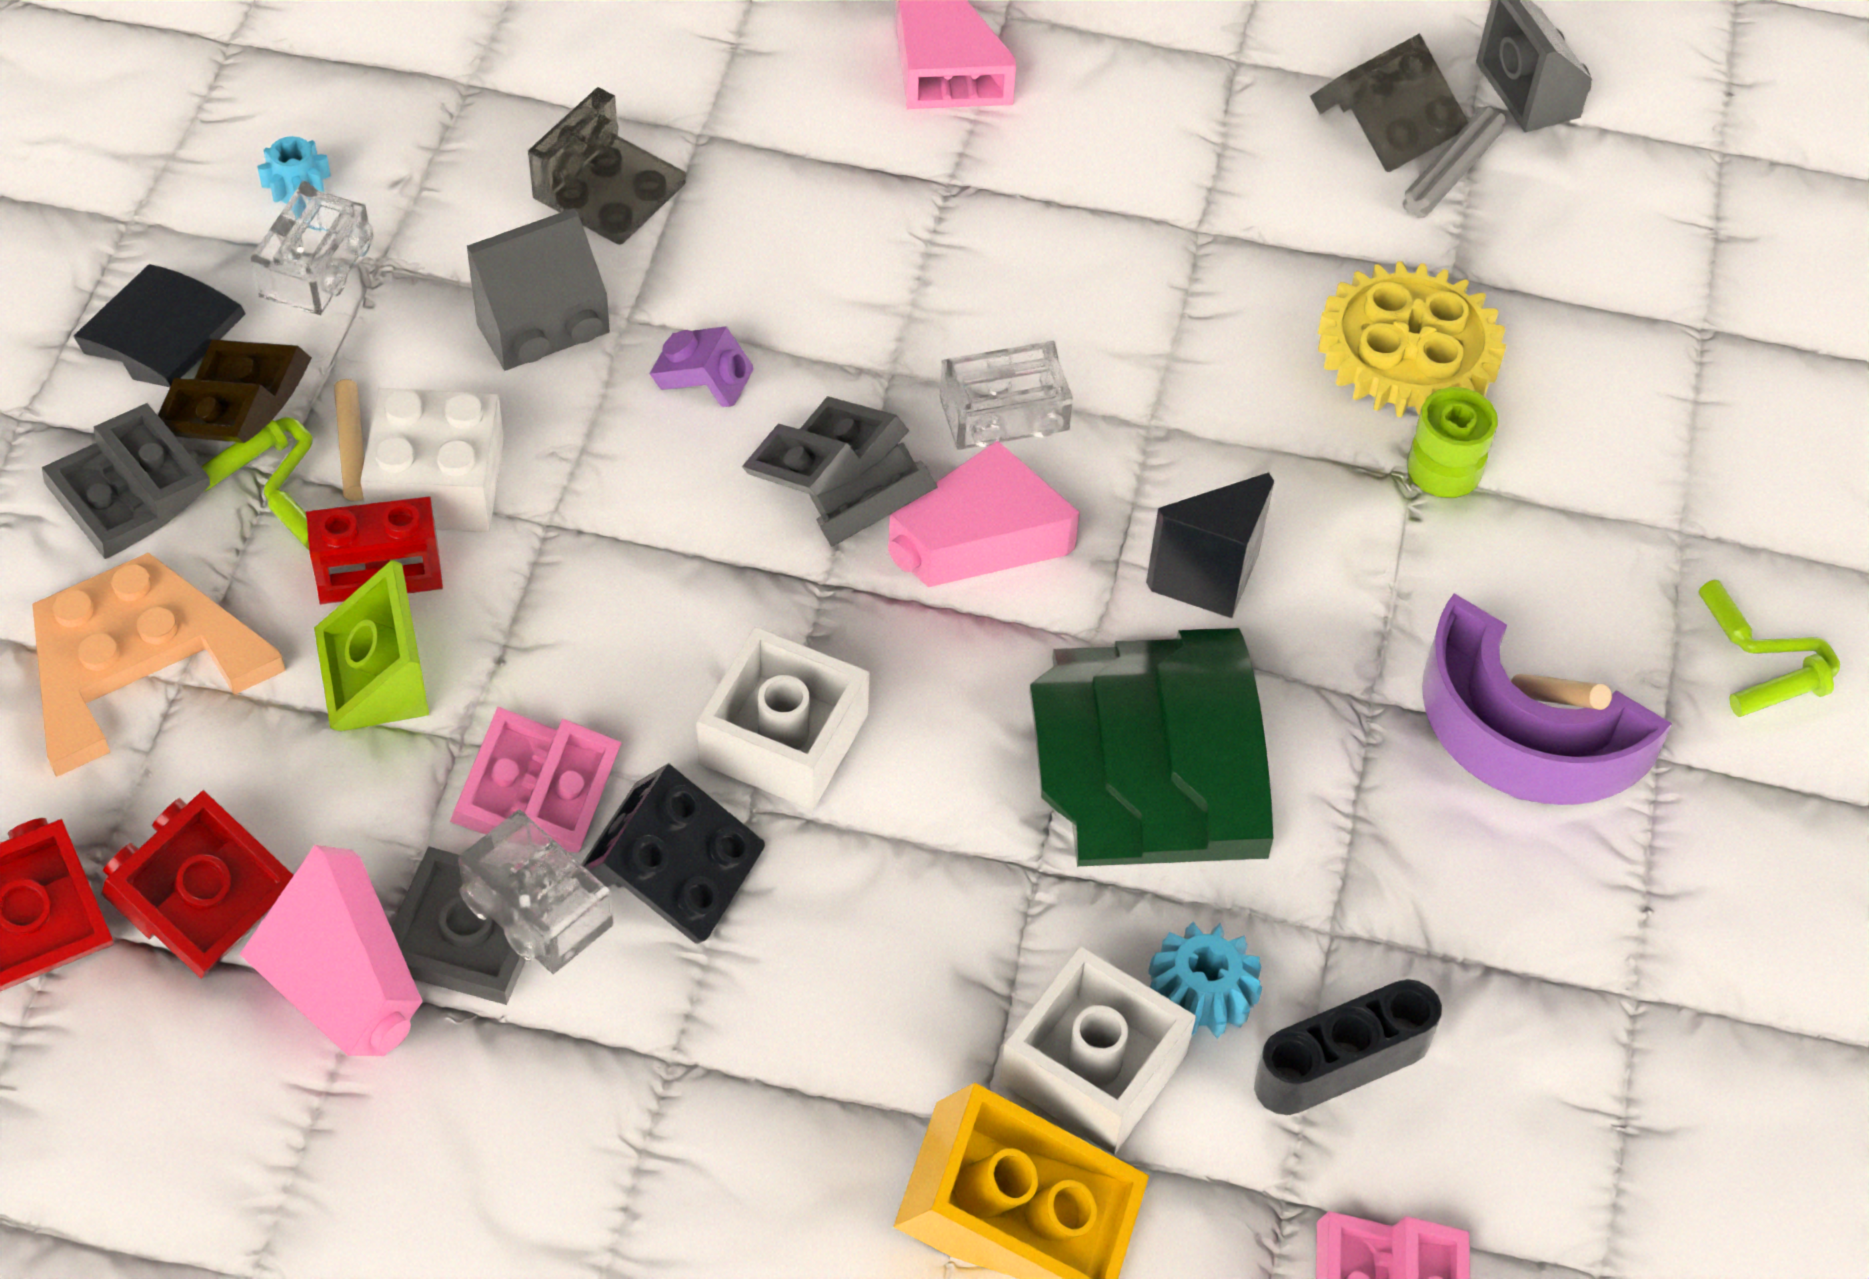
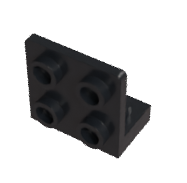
M668 763L633 785L570 881L590 897L613 884L618 888L623 886L692 942L700 944L709 938L765 848V842Z

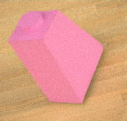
M896 0L895 21L907 109L1013 105L1016 73L1015 57L967 0Z
M996 441L935 482L938 488L890 514L888 551L893 561L901 570L908 573L912 572L927 587H932L1068 555L1075 550L1080 512L999 441Z
M314 845L240 955L348 1056H385L405 1039L411 1027L409 1021L423 1001L361 857L351 849Z

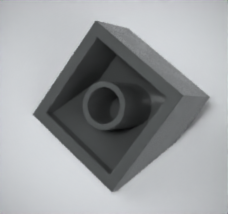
M1491 0L1476 64L1523 131L1529 132L1581 118L1587 95L1591 90L1592 78L1586 65L1580 63L1565 42L1562 32L1554 27L1543 10L1531 0Z
M575 208L467 245L477 326L504 371L525 363L538 361L544 356L574 345L587 343L596 337L610 332L607 293L580 216Z

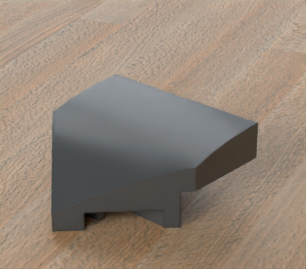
M901 442L873 467L849 483L818 496L811 494L809 496L821 515L816 520L830 546L833 547L933 491L938 486L926 465L921 460L914 462L904 442Z

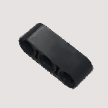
M1405 979L1386 985L1277 1031L1268 1038L1262 1050L1254 1082L1257 1099L1266 1109L1276 1114L1292 1115L1416 1063L1426 1055L1440 1021L1442 1004L1439 996L1430 986L1417 980ZM1395 1018H1407L1418 1027L1404 1026L1398 1023ZM1336 1043H1350L1356 1046L1360 1052L1345 1051L1339 1048ZM1282 1066L1290 1067L1298 1071L1302 1077H1286L1279 1073L1276 1068Z

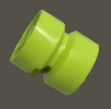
M1460 387L1439 389L1426 398L1421 407L1416 426V435L1413 438L1407 460L1408 473L1411 479L1424 492L1437 497L1456 498L1465 496L1477 488L1483 476L1488 459V450L1492 446L1498 426L1497 412L1492 403L1480 393Z

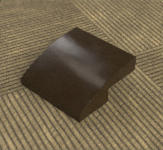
M212 339L195 378H174L158 412V416L175 437L246 443L263 430L284 407L301 381L312 357L298 345Z

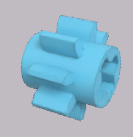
M289 136L275 141L270 148L265 147L263 149L266 163L257 166L261 187L271 188L274 202L282 201L291 206H301L312 202L318 194L323 195L325 193L323 179L331 176L328 157L325 154L317 155L315 141L311 140L308 142L301 137Z

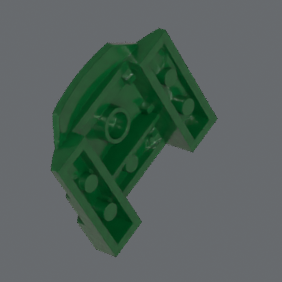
M1240 628L1178 630L1177 639L1115 641L1114 647L1053 649L1054 667L1030 684L1029 693L1036 738L1041 798L1055 811L1072 822L1077 867L1269 859L1274 837L1265 733L1254 671Z

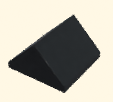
M1268 472L1159 507L1146 579L1150 590L1169 598L1233 618L1259 556L1274 486V480Z

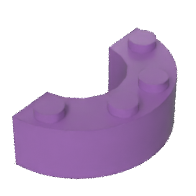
M1455 593L1452 595L1439 619L1424 669L1422 691L1429 723L1443 747L1456 762L1482 782L1517 799L1556 805L1583 804L1609 798L1633 786L1650 771L1671 728V722L1617 690L1612 693L1609 706L1602 710L1591 708H1554L1529 698L1511 683L1500 663V646L1507 624Z

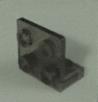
M1420 33L1340 75L1310 95L1319 114L1337 105L1340 106L1343 113L1352 109L1386 172H1392L1453 138L1468 123L1466 116Z
M597 87L528 150L532 196L535 200L559 213L575 208L583 226L621 245L686 184V173L619 137L615 95Z

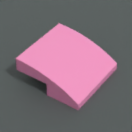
M497 707L450 822L489 836L549 850L579 853L622 742L563 718L558 729L555 730Z
M1328 1211L1317 1221L1316 1279H1470L1469 1231L1408 1216L1402 1218L1394 1226H1389Z

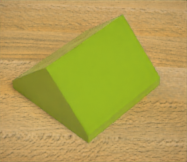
M391 560L314 627L329 724L331 729L340 732L429 715L402 563Z

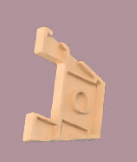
M150 553L141 555L32 604L46 750L49 763L56 777L110 753L106 738L86 703L202 650L208 651L234 695L286 671L282 655L278 649Z

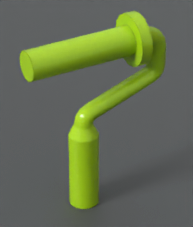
M283 417L276 421L272 420L263 430L246 443H234L201 466L210 478V486L204 491L207 492L272 446L280 452L284 450L289 444L283 433L290 432L298 443L267 481L264 487V495L268 501L269 509L309 550L306 512L287 492L279 490L312 446V435L298 420L291 417Z
M1711 580L1699 589V595L1729 640L1740 646L1744 651L1753 654L1816 652V654L1804 658L1803 668L1730 694V706L1737 717L1748 715L1810 691L1818 697H1824L1833 692V677L1840 670V661L1831 646L1824 639L1819 637L1755 640L1752 638L1751 626L1719 580Z

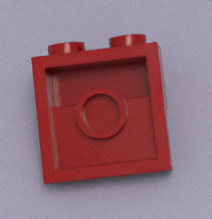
M204 790L196 795L188 804L181 798L172 802L153 822L151 827L157 832L140 848L136 847L132 842L123 847L103 869V872L108 877L105 879L101 895L149 940L155 935L201 979L266 917L294 876Z
M46 818L27 821L11 829L7 833L9 840L0 843V992L114 945L112 936L62 819L49 824Z

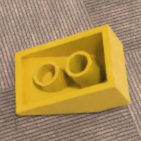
M974 1082L936 1102L893 1227L953 1258L1019 1279H1118L1149 1175Z

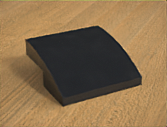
M148 264L73 337L84 354L121 361L133 380L170 388L174 378H182L205 355L212 339L220 340L246 313L239 303L213 287L180 272Z

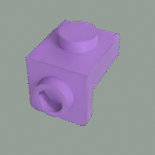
M727 326L693 331L682 330L672 333L664 343L662 352L649 374L661 390L707 385L722 407L734 406L753 372V365Z

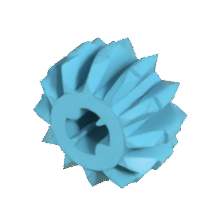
M1192 921L1189 927L1185 929L1184 938L1169 932L1162 942L1161 951L1156 952L1155 956H1152L1148 971L1149 975H1151L1150 979H1152L1150 988L1196 1016L1191 1036L1197 1033L1199 1026H1207L1216 1039H1218L1221 1034H1224L1227 1023L1241 1028L1248 1020L1250 1008L1254 1007V1004H1258L1262 991L1261 981L1258 980L1261 971L1260 957L1245 955L1248 947L1245 935L1230 941L1224 939V930L1221 922L1211 930V934H1203Z

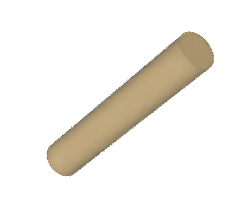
M343 379L334 385L343 495L347 500L359 501L364 499L361 475L365 459L358 385L353 380Z
M1523 673L1516 674L1511 679V683L1525 695L1537 701L1602 710L1609 706L1612 699L1609 687L1604 684Z

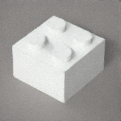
M378 387L361 475V487L365 504L431 496L436 530L490 532L504 443L499 395L495 393Z
M754 626L696 721L698 764L813 811L868 716L869 671Z
M1080 945L1005 1042L1000 1083L1115 1155L1186 1057L1196 1016Z

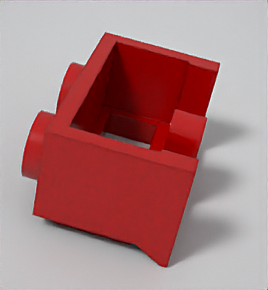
M431 496L306 511L309 554L320 605L344 602L393 559L422 556L423 563L402 565L407 594L443 589ZM365 563V570L330 573L329 567Z

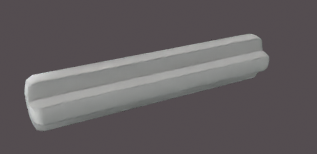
M1491 106L1481 108L1405 192L1406 199L1403 201L1404 209L1407 212H1413L1418 218L1429 215L1503 132L1502 125L1506 122L1504 114L1502 112H1495Z

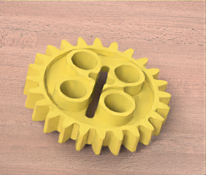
M1401 261L1397 262L1394 273L1388 274L1381 265L1376 264L1374 265L1371 279L1360 271L1354 272L1352 285L1340 282L1337 287L1336 296H1328L1318 329V334L1321 335L1318 352L1326 354L1325 370H1338L1335 383L1337 386L1355 384L1354 400L1357 401L1370 394L1375 397L1373 410L1379 411L1389 402L1395 404L1397 417L1404 415L1407 406L1415 407L1418 415H1420L1421 407L1426 398L1439 389L1460 387L1478 392L1483 396L1486 395L1489 382L1495 383L1505 353L1506 344L1502 343L1505 326L1495 324L1498 316L1496 308L1483 309L1486 298L1484 292L1468 296L1466 291L1469 281L1464 279L1454 285L1448 283V270L1446 269L1440 271L1436 277L1428 276L1426 264L1420 263L1416 273H1408Z

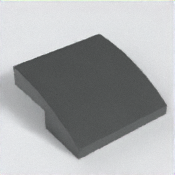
M827 396L800 429L778 423L742 465V468L749 475L818 496L839 488L865 473L883 459L904 438L909 430L896 414Z
M148 403L94 426L95 444L41 467L44 484L104 559L125 550L165 525L210 486V478Z

